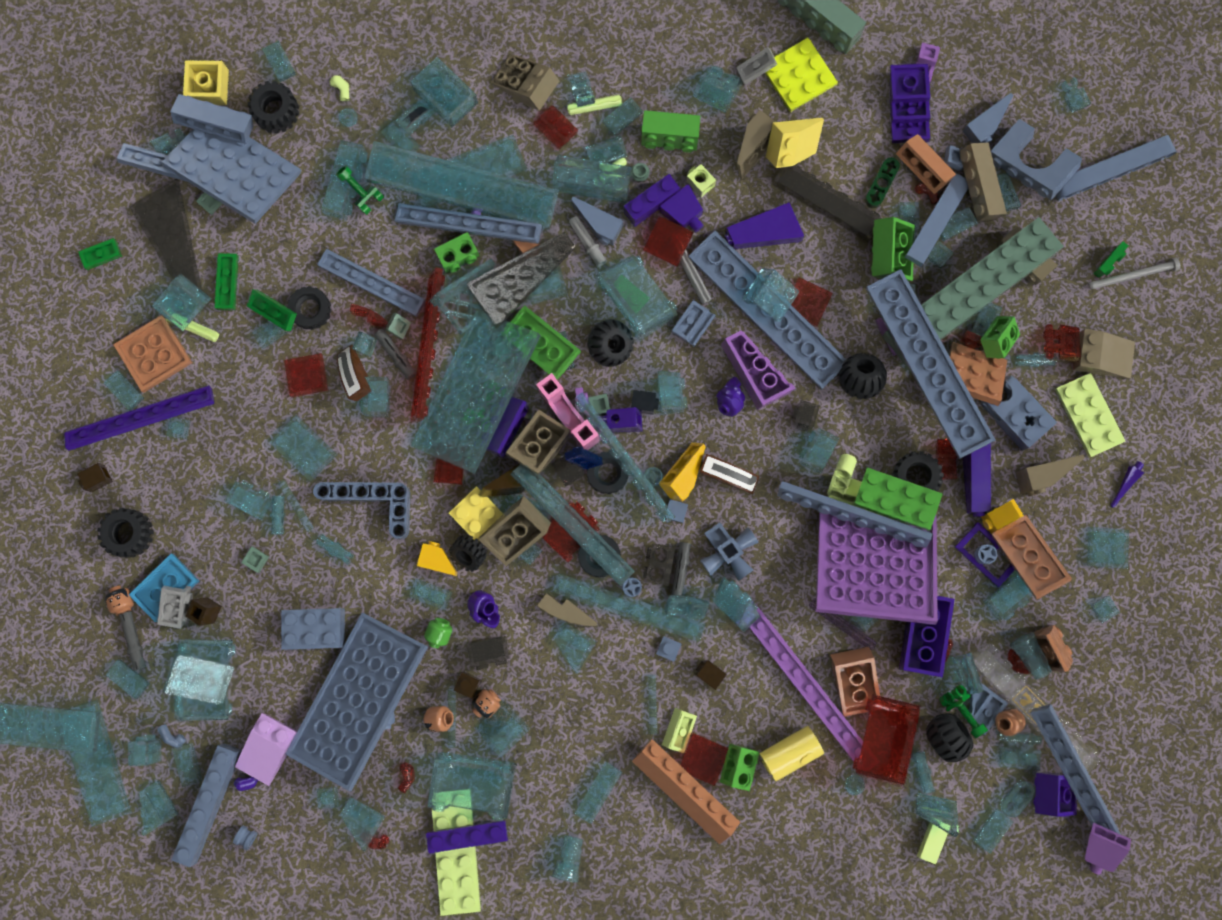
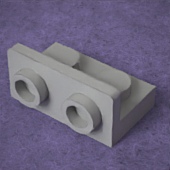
M169 586L161 588L158 625L181 629L185 623L189 622V619L185 616L193 598V593H190L191 586H186L184 589Z

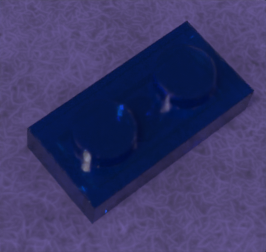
M574 447L571 451L565 452L566 461L586 470L603 465L602 457L583 447Z

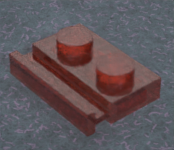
M553 105L537 121L533 122V125L559 150L578 133V129Z
M438 444L433 482L462 485L467 447Z

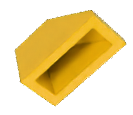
M1012 499L981 518L986 530L992 534L1024 515L1015 500Z
M429 541L428 544L423 543L417 566L457 576L458 572L446 551L440 548L439 543Z

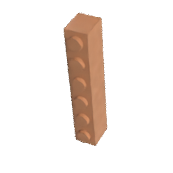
M653 739L632 760L642 772L717 843L721 844L728 839L740 824L736 817Z

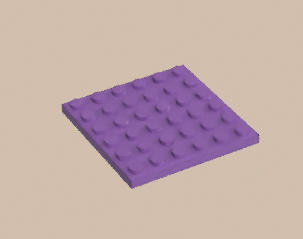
M819 512L816 612L936 625L938 622L936 515L931 530L927 531L933 534L931 541L925 548L916 547L910 542L900 541L893 536L879 534L873 529L859 527L853 522L842 521L836 516Z

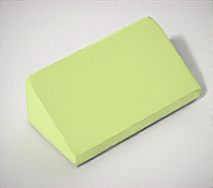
M675 708L662 745L684 753L697 716Z
M931 818L917 856L936 864L950 826Z

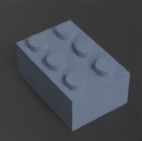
M345 609L281 610V650L343 648L345 645Z

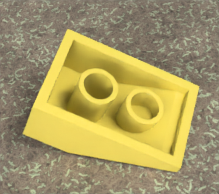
M813 118L773 122L766 158L775 168L794 166L814 155L817 151L824 119Z

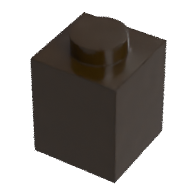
M100 463L77 473L80 479L78 480L79 485L85 491L94 492L113 482L106 466Z
M208 597L192 599L185 617L199 626L214 624L222 606Z
M709 660L701 661L695 669L697 671L696 676L714 690L718 688L727 675Z
M461 672L453 691L472 699L482 679L466 672Z

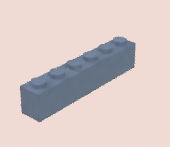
M227 744L217 746L171 859L172 861L187 867L197 864L242 750Z

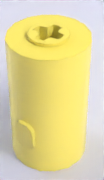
M807 725L759 754L769 775L777 782L822 756L824 751L816 736Z

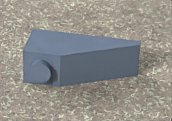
M1012 93L966 125L963 133L972 143H990L993 140L991 137L997 130L1013 97Z
M573 196L571 199L572 206L594 235L599 238L598 241L604 245H614L623 228V221Z

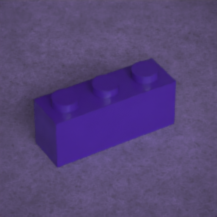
M668 174L624 205V214L633 226L636 227L660 210V205L680 191V187L672 176Z

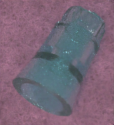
M1034 632L1025 634L1010 644V647L1019 656L1035 680L1044 678L1052 672Z
M569 835L564 836L551 877L569 882H579L583 839Z

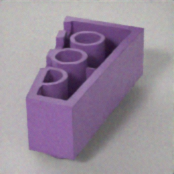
M742 330L725 338L722 342V348L757 410L790 394L795 389L784 378V375L777 371L770 363L771 361L764 357L758 350L759 348Z

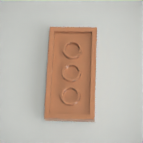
M1027 515L992 533L993 539L1036 600L1071 581L1072 578Z

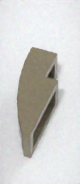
M546 593L537 605L548 614L569 623L593 627L598 624L568 599L561 605Z

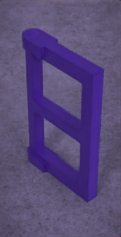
M977 522L955 548L995 586L1000 587L1015 571L1014 567L1010 565L997 579L963 548L980 531L994 544L993 546L996 550L999 549L1002 552L992 535Z

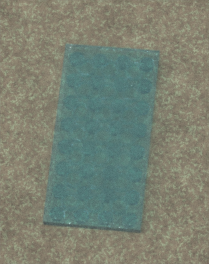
M476 310L411 446L475 474L541 335L538 332Z

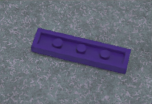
M506 820L427 832L428 853L508 841Z

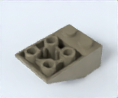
M514 54L509 55L491 81V84L525 105L539 111L559 83V79L550 67Z

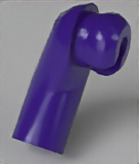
M252 776L245 779L239 777L234 781V786L238 791H245L254 788L259 780Z

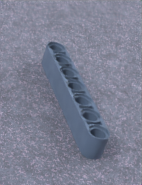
M1166 135L1076 171L1056 194V198L1058 201H1062L1063 198L1066 199L1079 194L1080 191L1084 192L1094 188L1097 184L1099 186L1114 180V177L1115 179L1131 173V171L1134 172L1144 168L1148 164L1151 165L1165 159L1164 157H1171L1177 151L1169 135Z

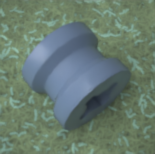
M989 544L977 547L974 552L975 560L982 565L993 563L998 556L996 548Z
M628 578L623 582V592L629 597H636L641 592L642 585L637 578Z
M243 825L238 830L233 844H240L243 846V849L248 851L258 833L256 831H249Z

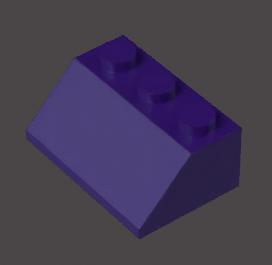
M508 395L506 399L501 400L498 406L500 410L498 415L493 416L489 424L491 426L489 432H485L481 439V447L503 459L529 410L527 402Z

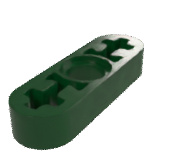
M889 157L884 160L866 195L865 202L868 207L877 208L884 200L900 167L899 161L896 158ZM892 163L893 168L889 175L885 174L888 169L887 165ZM885 179L887 186L880 187L877 184V180ZM877 190L878 192H880L877 196L878 201H875V203H873L871 201V197L874 196Z

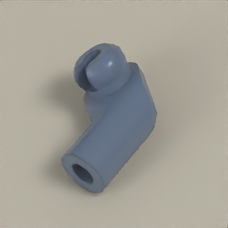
M165 724L157 729L163 742L170 746L179 748L186 741L185 737L181 734H178L176 737L171 735Z

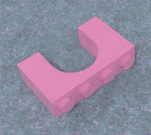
M552 373L536 384L539 394L561 423L571 430L570 435L584 453L600 442L599 434L589 421L584 420L566 396L564 388Z

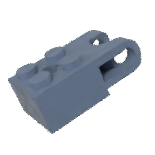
M1006 376L1003 387L1007 393L1006 401H1001L999 406L980 401V403L1023 451L1030 448L1057 422L1015 377Z

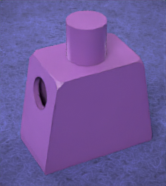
M1093 823L1085 860L1091 863L1090 870L1095 874H1101L1103 869L1114 872L1128 854L1131 839Z

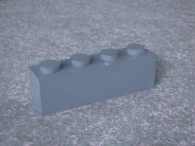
M178 94L170 111L173 123L244 144L247 143L253 128L252 115L232 110L226 106H218L208 101L194 99L191 96Z

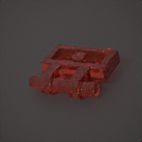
M1047 324L1043 332V338L1046 342L1044 344L1046 358L1052 359L1055 352L1059 353V359L1078 362L1081 358L1079 327L1060 325L1058 330H1054L1053 325ZM1053 339H1058V343H1054Z

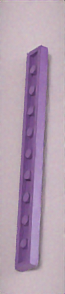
M755 604L740 617L859 770L865 774L879 762L759 607Z

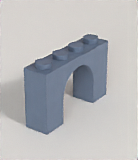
M1019 119L991 150L994 166L1002 168L1009 176L1016 177L1026 187L1033 188L1040 196L1052 200L1080 168L1082 158L1066 148L1055 162L1046 168L1034 169L1026 166L1021 161L1019 154L1033 139L1035 128Z

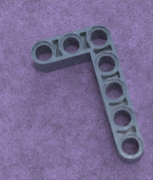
M321 482L315 485L313 494L322 501L390 502V535L399 540H403L409 535L410 489L403 483ZM323 487H327V495L321 497L320 490ZM346 487L347 494L340 497L339 490ZM365 487L366 494L363 497H359V489ZM384 487L386 490L385 495L378 497V489ZM401 487L404 488V495L402 497H397V489ZM402 506L404 514L398 517L396 509ZM403 526V534L397 536L395 534L396 527Z

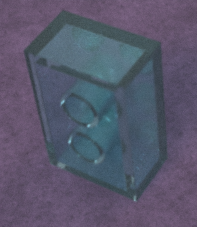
M438 57L411 81L414 92L451 128L478 104L476 94Z

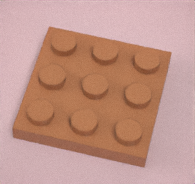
M164 315L157 317L113 344L143 393L193 363Z
M952 342L949 356L972 398L999 406L1002 400L1007 359L987 358L985 352Z

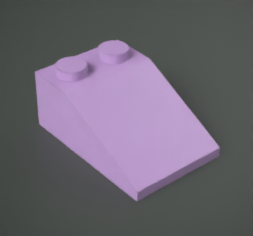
M262 713L251 730L235 767L270 786L287 757L285 753L297 731Z

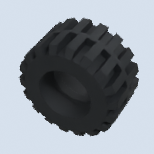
M265 81L264 85L260 83L258 89L254 88L252 90L253 95H249L250 102H248V107L253 119L260 128L266 129L269 133L272 130L275 134L279 133V130L285 132L286 127L291 129L293 127L291 123L297 122L295 116H299L300 113L298 111L299 104L291 90L281 82L278 84L277 81H272V83ZM282 101V106L277 112L272 114L265 113V109L270 102Z
M914 451L904 455L897 462L892 472L893 477L907 481V470L912 466H920L927 471L929 476L928 483L923 487L934 491L939 490L943 482L942 478L944 477L941 471L942 466L937 463L938 460L932 458V455L929 453L924 454L923 451L919 453Z
M128 508L114 509L111 511L112 514L107 513L104 516L106 519L100 521V524H102L101 528L98 527L97 532H100V535L97 536L98 540H102L100 545L106 548L105 551L107 553L126 558L136 557V554L141 555L144 553L143 549L147 550L150 547L147 543H152L153 538H150V534H154V530H150V527L153 525L151 522H148L149 518L147 516H144L139 511ZM129 522L133 527V536L127 543L122 544L118 538V531L124 523Z

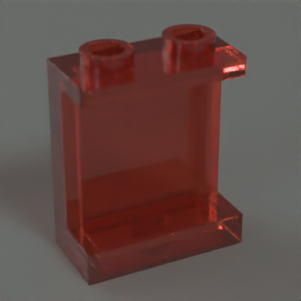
M569 501L550 521L551 524L548 532L542 537L567 563L573 559L572 554L583 544L584 540L588 539L595 531L598 532L600 530L597 526L599 522L592 515L587 517L583 513L585 508L578 502L574 504L572 501Z

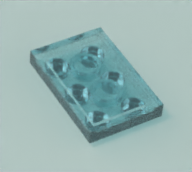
M297 415L269 442L310 482L338 455Z
M175 653L163 692L222 705L234 667Z

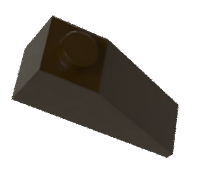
M518 464L484 486L478 495L480 497L521 494L526 490L530 492L538 486L537 481L541 476L522 464Z

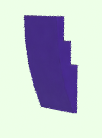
M928 64L890 65L892 143H906L917 134L925 142L930 141L929 100L931 96Z

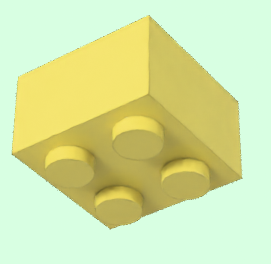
M185 61L183 95L191 96L201 101H208L215 105H227L229 70L223 61Z
M477 486L449 512L470 536H473L474 540L476 538L479 540L503 515L488 497H480L478 495L481 490Z

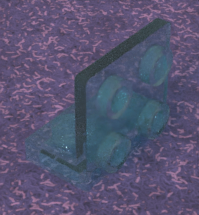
M762 268L742 300L748 304L759 306L775 321L780 322L798 295L799 290L775 269Z

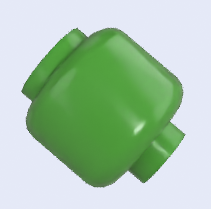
M435 618V620L429 621L424 635L425 640L429 642V646L439 648L448 644L452 633L449 621L443 618Z

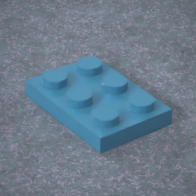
M171 553L129 596L154 622H158L161 588L169 586L184 589L186 586H191L192 589L199 580Z

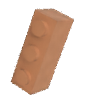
M918 134L908 140L896 153L934 194L945 187L956 175Z

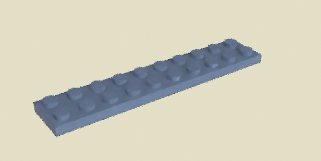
M714 231L688 256L821 390L840 372L842 364L846 359L718 232Z
M900 269L867 286L866 290L957 457L960 459L994 442L995 438L903 271Z

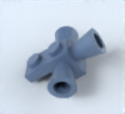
M718 523L704 533L717 552L700 560L710 576L723 563L725 565L731 564L738 581L754 570L740 557L743 554V549L759 543L748 527L735 540L733 537H730L721 523Z

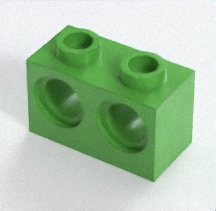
M468 232L434 249L446 273H454L460 269V266L465 263L472 264L479 257V253ZM464 247L471 248L468 253H462V249ZM447 256H454V259L451 262L445 261V258Z
M997 316L980 339L987 358L1000 359L1006 357L1020 336L1015 317Z
M730 743L720 783L750 791L760 752Z

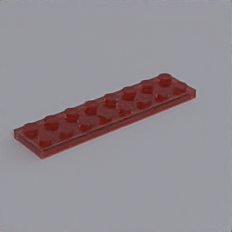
M437 267L431 272L428 279L410 422L419 423L428 414L426 398L430 397L431 392L428 382L433 376V368L430 367L431 360L434 361L436 350L433 349V343L437 341L438 331L435 328L436 323H439L440 320L438 305H441L443 298L440 289L441 286H444L445 275H442L443 269Z

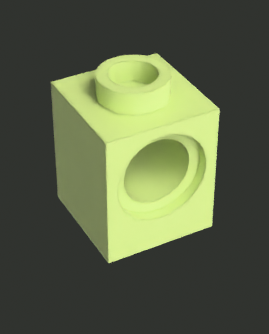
M700 164L697 168L694 166L688 171L686 182L700 197H703L715 186L716 180ZM702 177L705 181L699 183L695 178Z

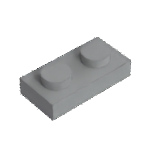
M767 47L737 66V70L743 83L748 84L778 64L771 49Z

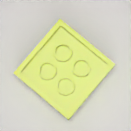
M809 38L804 39L774 57L778 65L765 72V75L790 112L836 86L838 83Z

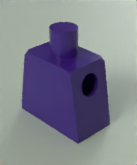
M688 184L660 205V212L681 231L688 226L695 233L703 228L704 225L698 219L702 216L703 209Z
M636 407L610 409L606 412L607 416H597V427H607L611 433L642 432V413Z

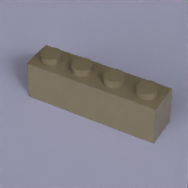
M989 143L969 144L961 149L959 153L977 222L993 221L1004 216L1007 212Z

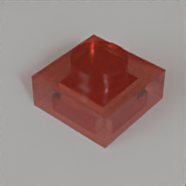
M967 330L962 335L960 341L964 342L965 346L975 349L982 345L980 340L982 336Z

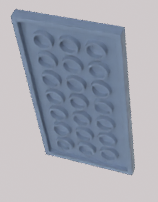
M361 613L285 754L344 789L352 791L428 646Z

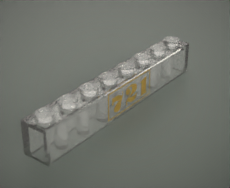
M982 643L966 660L1013 709L1019 710L1023 714L1025 721L1045 741L1031 715V711L1034 708L1049 705L1050 703L1043 702L1040 698L1041 694L1035 688H1030L1025 683L1027 680L1020 673L1016 674L1011 669L1013 667L1007 659H1002L997 654L999 651L992 644ZM1058 717L1089 773L1101 761L1097 757L1098 753L1091 746H1086L1082 742L1084 740L1078 732H1073L1068 727L1069 723L1063 717Z

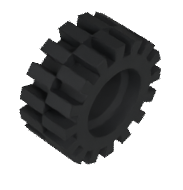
M461 535L449 548V556H452L451 560L456 561L455 565L459 564L460 569L463 570L465 568V571L469 572L471 570L473 572L486 559V548H482L483 544H479L477 538L473 540V536L468 538V535Z

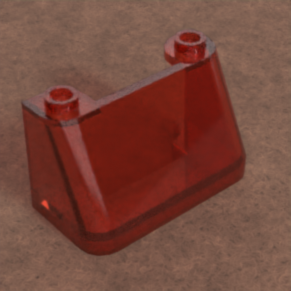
M872 694V698L867 699L865 710L869 711V717L859 758L855 757L853 769L856 770L855 774L904 788L919 721L920 705Z

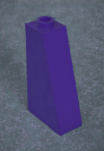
M790 202L727 227L724 237L734 249L799 243L803 240L804 234Z
M991 443L962 457L967 514H973V517L985 516V513L991 511Z

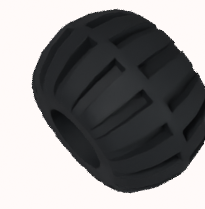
M607 319L597 323L591 329L587 338L589 354L597 363L603 366L614 367L624 363L630 357V353L633 350L632 344H634L632 333L625 324L618 320Z
M857 353L843 362L839 372L840 385L852 397L869 399L879 394L884 388L887 381V371L879 358L877 359L876 356H870L868 353Z
M951 713L935 716L926 728V735L931 746L946 762H959L966 759L974 747L973 739L965 725Z

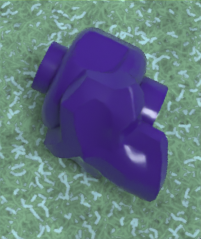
M732 377L716 395L719 411L729 417L737 415L744 407L745 395L739 388L741 382L737 377Z
M482 590L472 593L467 604L470 616L477 623H483L487 627L496 628L500 621V615L498 614L499 609L495 604L494 598L491 594Z

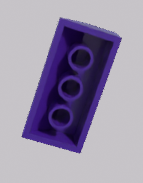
M937 596L938 622L936 625L906 622L899 670L943 677L955 599Z

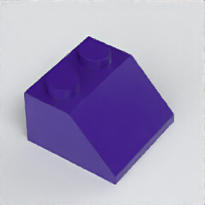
M1036 773L1034 780L1036 787V796L1034 798L1035 813L1055 817L1077 815V798L1064 774Z

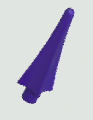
M1137 461L1134 466L1128 467L1119 491L1111 503L1112 508L1117 505L1125 493L1144 474L1141 471L1144 466L1142 462Z

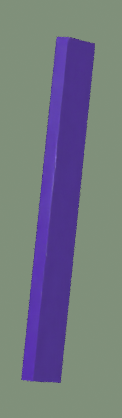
M209 385L64 432L65 448L70 451L215 404L212 388Z

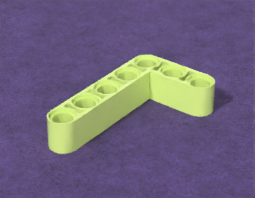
M840 455L827 492L828 496L832 494L855 502L862 482L851 478L857 463L856 458L852 455Z

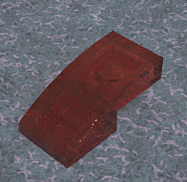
M351 304L350 312L352 315L368 317L367 322L370 325L386 328L388 322L381 315L368 308Z
M937 439L936 459L938 460L937 463L942 466L941 471L944 475L942 480H956V459L958 457L948 439Z

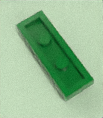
M218 253L214 306L216 310H235L239 258L237 254Z
M252 289L247 307L285 331H291L297 313L261 291Z

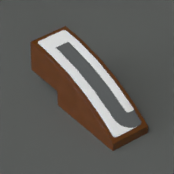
M350 345L337 354V366L348 399L358 401L370 393L371 389L365 379L368 375L354 346Z
M706 454L699 474L753 494L759 479L758 475L709 454Z

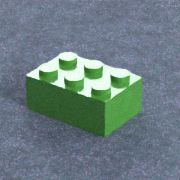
M644 110L641 145L648 149L663 147V149L668 151L674 149H682L684 152L697 151L701 116Z
M896 217L874 220L872 277L883 279L901 269L906 279L913 281V262L906 259L905 256L914 243L915 225Z

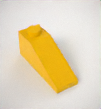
M691 443L660 481L659 485L671 500L684 501L694 488L706 447L704 443Z

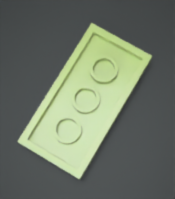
M1091 373L1055 389L1089 458L1126 442Z

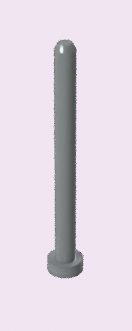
M1177 257L1171 258L1170 262L1090 282L1088 287L1089 289H1096L1170 269L1178 271L1180 270V261Z

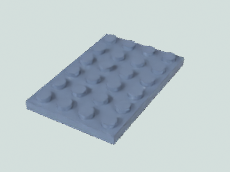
M193 129L162 161L163 167L254 224L261 219L301 173L300 168L250 137L247 143L244 144Z

